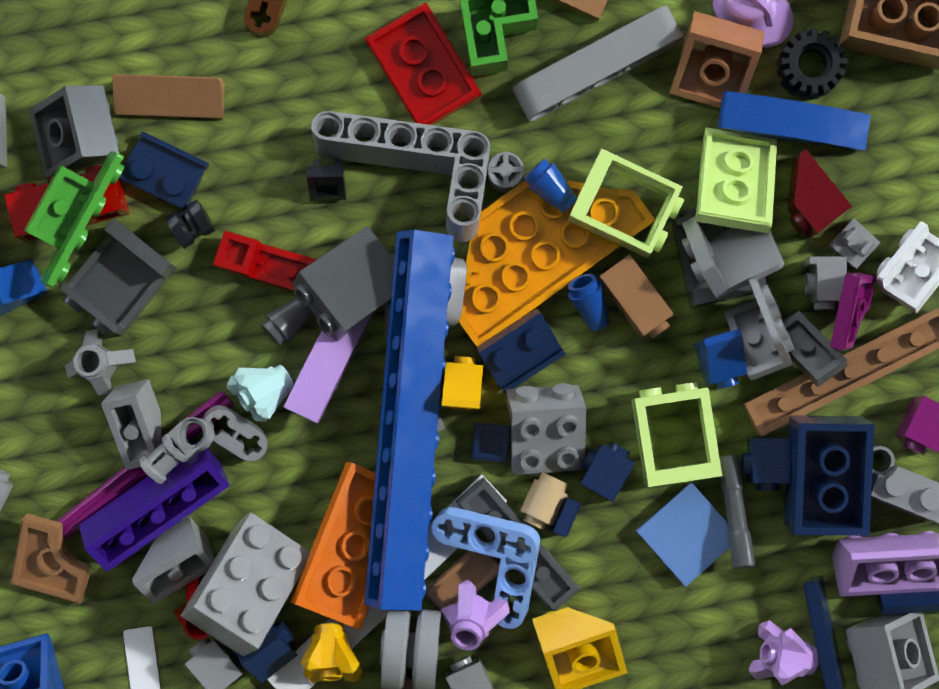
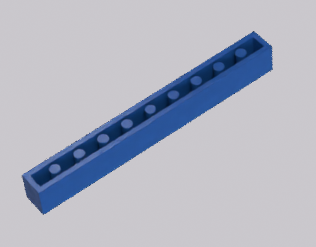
M420 230L399 231L396 235L364 599L365 605L380 610H421L422 599L426 594L424 573L425 562L429 557V545L427 543L428 527L433 515L430 504L432 487L436 480L434 457L435 450L439 444L437 423L438 413L442 407L440 388L441 376L445 371V359L443 357L444 342L449 330L446 318L448 302L452 294L450 272L455 258V249L453 247L454 235Z

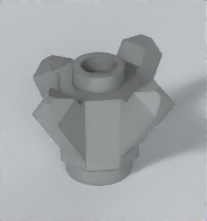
M95 329L85 332L82 347L75 354L73 361L65 365L67 378L79 376L90 381L97 395L101 396L112 391L110 378L117 367L135 363L136 360L133 349L110 351L103 347L100 331Z

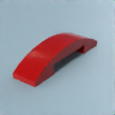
M224 230L213 265L234 274L294 292L292 283L297 274L317 259L265 245L259 240Z

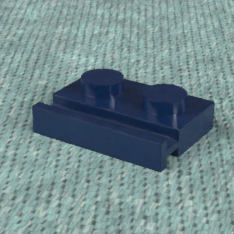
M142 131L137 145L134 146L124 166L120 179L185 211L209 164Z
M537 308L475 348L504 394H506V390L515 388L566 355Z

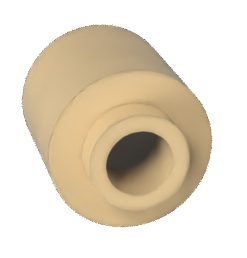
M542 472L538 480L534 479L520 509L521 512L526 514L523 521L544 530L546 524L554 526L568 496L565 493L568 484Z

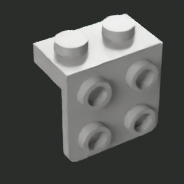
M695 216L682 222L687 236L682 239L683 246L689 258L696 259V262L691 264V268L700 285L707 282L716 299L750 284L749 279L756 277L759 280L780 270L784 266V261L771 231L768 234L730 228L708 239L699 222L695 221Z
M756 277L749 279L756 299L724 312L730 330L733 331L739 328L741 330L746 370L751 381L793 365L789 352L795 350L768 284L760 286Z
M559 383L551 387L535 388L533 386H521L517 389L506 390V404L511 419V467L513 473L521 475L582 469L580 466L583 460H585L586 405L579 385Z

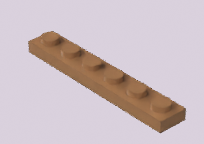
M939 307L842 354L847 359V367L819 387L805 374H802L743 403L742 405L758 437H762L788 424L789 415L804 416L939 349Z

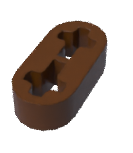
M249 0L244 14L245 24L249 31L257 37L265 38L271 36L279 25L287 0ZM264 6H267L266 15L270 22L262 23L261 28H259L253 17L260 16Z

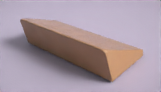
M112 75L114 112L116 116L224 119L225 83L222 78Z

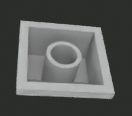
M923 612L889 614L864 620L846 629L847 646L853 657L859 689H925L939 681V673Z

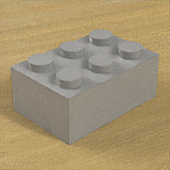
M250 512L235 524L182 612L181 617L243 657L258 650L301 575L310 551Z

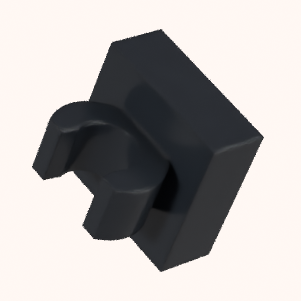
M316 159L313 162V166H307L306 178L310 201L346 200L347 188L344 165H341L339 159H334L333 166H321L320 159Z

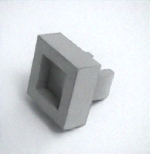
M853 218L826 247L837 257H847V266L854 271L881 242Z

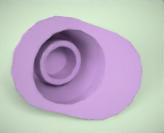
M713 0V9L717 18L765 31L763 48H770L781 44L789 36L793 28V13L790 4L786 0Z

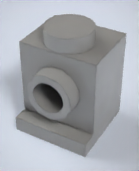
M847 257L806 258L802 261V268H809V273H806L804 277L805 295H810V304H814L815 311L836 310V304H839L845 273H847Z

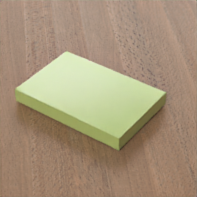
M705 128L702 142L696 222L769 234L773 218L777 139Z

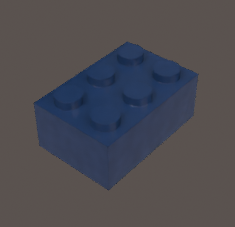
M789 415L788 439H791L790 484H786L784 524L794 535L869 536L875 424L865 417Z

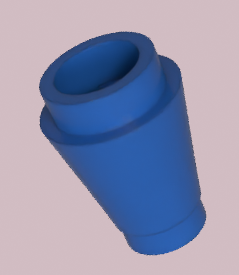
M545 158L524 178L529 184L527 189L558 209L561 213L568 210L578 199L554 162L550 164Z
M584 274L573 279L568 284V298L590 330L596 331L605 328L610 320L608 318L602 282L597 280L593 274Z

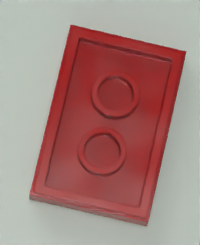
M427 2L364 38L414 123L434 125L482 96L480 89Z

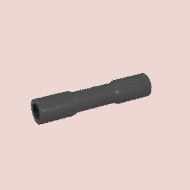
M738 455L719 457L722 476L719 477L725 500L729 526L728 539L733 569L754 567L756 565L743 501V482Z

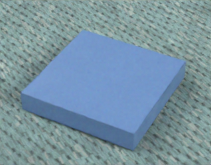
M692 482L683 487L635 530L685 587L730 548L728 523Z

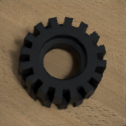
M810 29L808 33H805V30L799 32L786 43L777 59L776 65H779V68L776 72L777 77L782 76L783 80L780 84L783 88L788 86L791 89L788 93L793 96L796 93L801 94L800 99L806 100L809 96H812V100L818 99L821 95L825 96L840 82L846 72L844 67L847 65V58H843L846 50L844 46L840 48L837 46L840 40L836 36L830 39L827 37L830 32L823 30L819 34L817 29ZM805 52L819 54L825 63L823 74L818 77L804 75L798 66L800 55Z

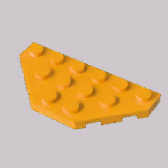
M524 180L481 211L478 233L469 241L463 306L458 323L474 345L478 347L529 314L566 287L573 279L587 272L621 246L567 221L575 203L564 213H561L558 209L527 189L529 184ZM568 181L567 183L573 193L579 197L585 183ZM599 187L586 215L631 237H635L655 221V218L635 191Z

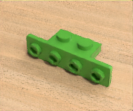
M109 152L94 182L59 165L26 225L25 232L57 248L40 279L48 287L53 288L56 282L61 283L65 279L71 266L67 261L74 249L79 250L88 236V230L85 228L91 216L96 218L100 214L106 202L103 194L109 183L114 185L120 178L124 169V165L120 163L124 156L118 152Z

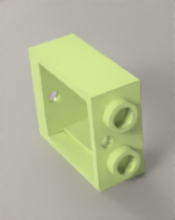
M601 148L567 221L648 258L653 250L658 253L660 252L668 236V232L664 231L663 228L668 217L675 220L684 202V199L678 197L683 186ZM608 170L666 197L644 243L586 216Z
M697 382L675 385L676 392L662 394L661 387L640 390V398L631 400L645 487L722 476L708 388L698 389ZM697 399L707 462L655 470L646 406Z

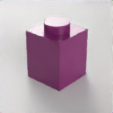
M925 396L913 397L895 437L905 441L904 448L924 456L925 452H939L938 402Z

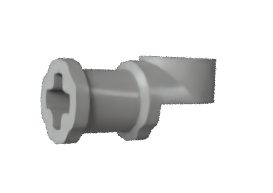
M185 418L168 434L162 437V443L150 455H143L139 459L140 466L155 482L159 484L164 483L167 480L166 475L180 462H186L196 452L209 448L214 439L212 425L207 420L201 418ZM199 424L203 429V438L198 444L192 445L187 439V431L190 426Z

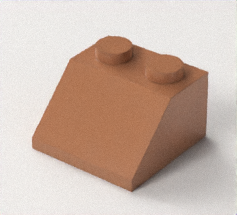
M694 11L669 94L721 108L724 91L746 94L762 53L765 31Z

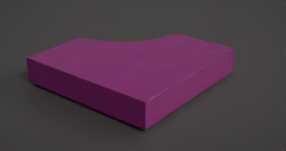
M863 272L845 273L830 348L846 350L854 346L861 321L866 312L870 310L876 282L875 275Z

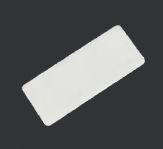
M152 627L124 630L123 635L130 688L160 689Z

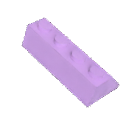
M924 531L916 535L887 533L880 537L847 536L843 539H837L832 561L840 597L939 591V533L933 531Z

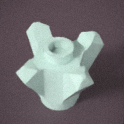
M278 365L275 368L271 366L267 369L238 368L236 374L231 376L227 382V389L233 395L237 394L242 407L247 412L251 411L253 419L258 422H266L267 419H270L281 401L288 396V393L292 391L294 386L289 373L282 365Z

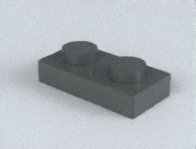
M800 311L783 321L795 349L789 352L791 360L817 387L847 367V359L837 349L830 348L829 340Z

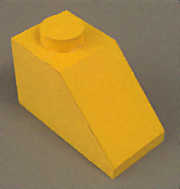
M454 356V363L446 362L442 396L443 408L479 411L483 365H476V358Z

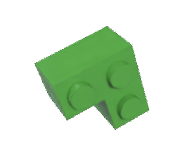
M459 0L471 76L507 71L508 58L504 36L537 30L538 14L535 0Z

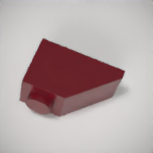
M805 149L792 162L787 211L791 214L789 219L793 227L800 234L804 235L806 233L809 238H812L850 209L852 205Z

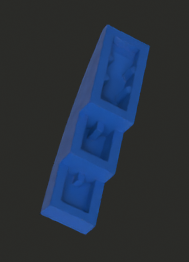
M724 91L718 128L777 140H792L816 146L828 145L853 151H866L871 115L800 101Z

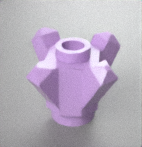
M469 580L459 584L458 602L441 609L443 619L450 629L453 644L463 650L478 648L480 643L489 636V631L510 613L508 601L496 598L494 601L488 602L476 594V587Z
M770 620L759 625L758 636L765 642L760 648V659L753 660L749 667V673L756 680L775 676L783 686L798 676L812 675L816 671L819 659L815 646L803 641L791 628L784 631Z

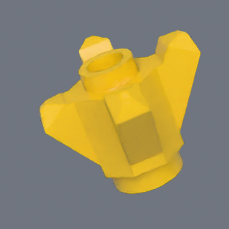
M339 623L316 625L314 627V635H311L312 641L300 662L305 668L303 675L310 683L341 680L342 676L345 681L356 682L359 680L363 671L347 641L344 625Z

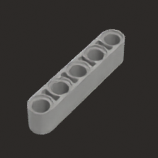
M662 6L522 80L512 88V91L528 121L532 122L664 53L683 41L685 37L668 6Z

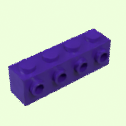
M208 448L204 451L196 452L186 462H180L166 475L167 480L164 483L159 484L148 476L79 524L84 549L106 572L230 486L221 463Z

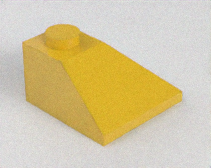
M569 607L550 611L532 619L555 689H582L627 674L613 623Z

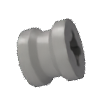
M501 152L492 157L487 170L488 181L491 186L499 192L506 193L522 182L524 167L523 162L517 155L510 152Z

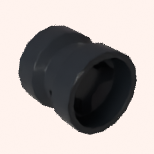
M198 200L188 204L186 210L182 213L174 212L165 218L173 235L183 249L194 244L195 238L200 235L208 236L216 231L211 219Z

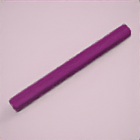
M220 391L188 417L203 419L205 413L211 407L223 405L231 409L234 404L225 392ZM214 417L211 419L212 422H215L217 420ZM194 424L188 429L187 439L189 442L203 431L199 424ZM125 467L58 519L57 522L63 523L64 540L80 529V523L146 477L147 474L142 467L126 470Z

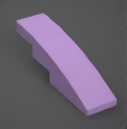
M374 313L349 330L339 341H336L332 335L329 336L321 331L284 408L319 423L334 390L337 389L351 358L354 357Z

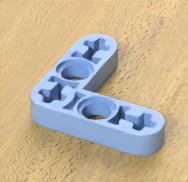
M456 507L442 509L431 525L432 533L440 543L501 558L494 600L500 598L509 601L510 595L516 596L513 605L514 615L508 614L498 625L508 629L518 627L522 624L529 608L540 547V537L537 531L525 524ZM447 519L453 521L452 526L455 528L453 532L447 531L448 527L444 524ZM467 524H471V527L466 537L464 536V534L467 529L464 528ZM479 527L490 528L495 534V540L490 543L481 541L476 534V529ZM504 533H507L508 535L505 539L507 542L504 546L500 545V543L503 539ZM519 537L525 539V545H527L525 550L519 549V543L516 542ZM511 569H517L524 574L526 582L520 585L511 583L507 578L506 572Z

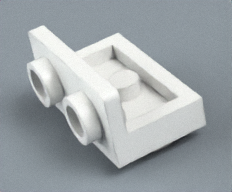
M922 221L914 230L909 229L903 235L899 243L900 248L892 258L887 257L877 270V282L880 291L916 314L939 286V238L931 234L928 225Z

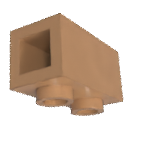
M630 254L599 276L597 280L602 282L603 289L639 338L648 333L653 339L670 327L666 320L674 313Z

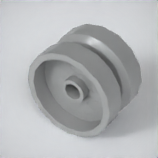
M422 609L418 614L416 632H410L411 613L409 610H388L386 627L382 632L380 665L382 666L381 689H403L406 682L407 668L413 669V689H435L441 610Z

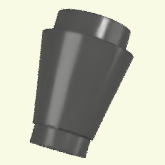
M296 297L265 315L266 320L260 326L278 346H281L285 341L290 343L313 311L309 306H304Z

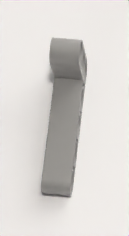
M333 111L321 112L313 118L311 123L313 147L316 153L322 157L452 175L447 205L446 231L448 235H454L453 240L458 242H468L477 235L490 153V142L484 134L471 130ZM325 133L335 134L331 137L322 136ZM360 138H369V139H371L370 141H367V142L358 141V139H360ZM405 143L407 145L404 147H398L394 144ZM438 147L443 149V151L434 152L430 149ZM474 152L479 154V156L471 157L467 153ZM471 184L475 186V188L465 189L462 188L461 185ZM459 216H465L471 220L468 222H460L455 218Z

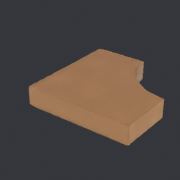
M27 513L21 522L10 584L81 604L85 599L91 566L78 560L68 550L63 538V523Z

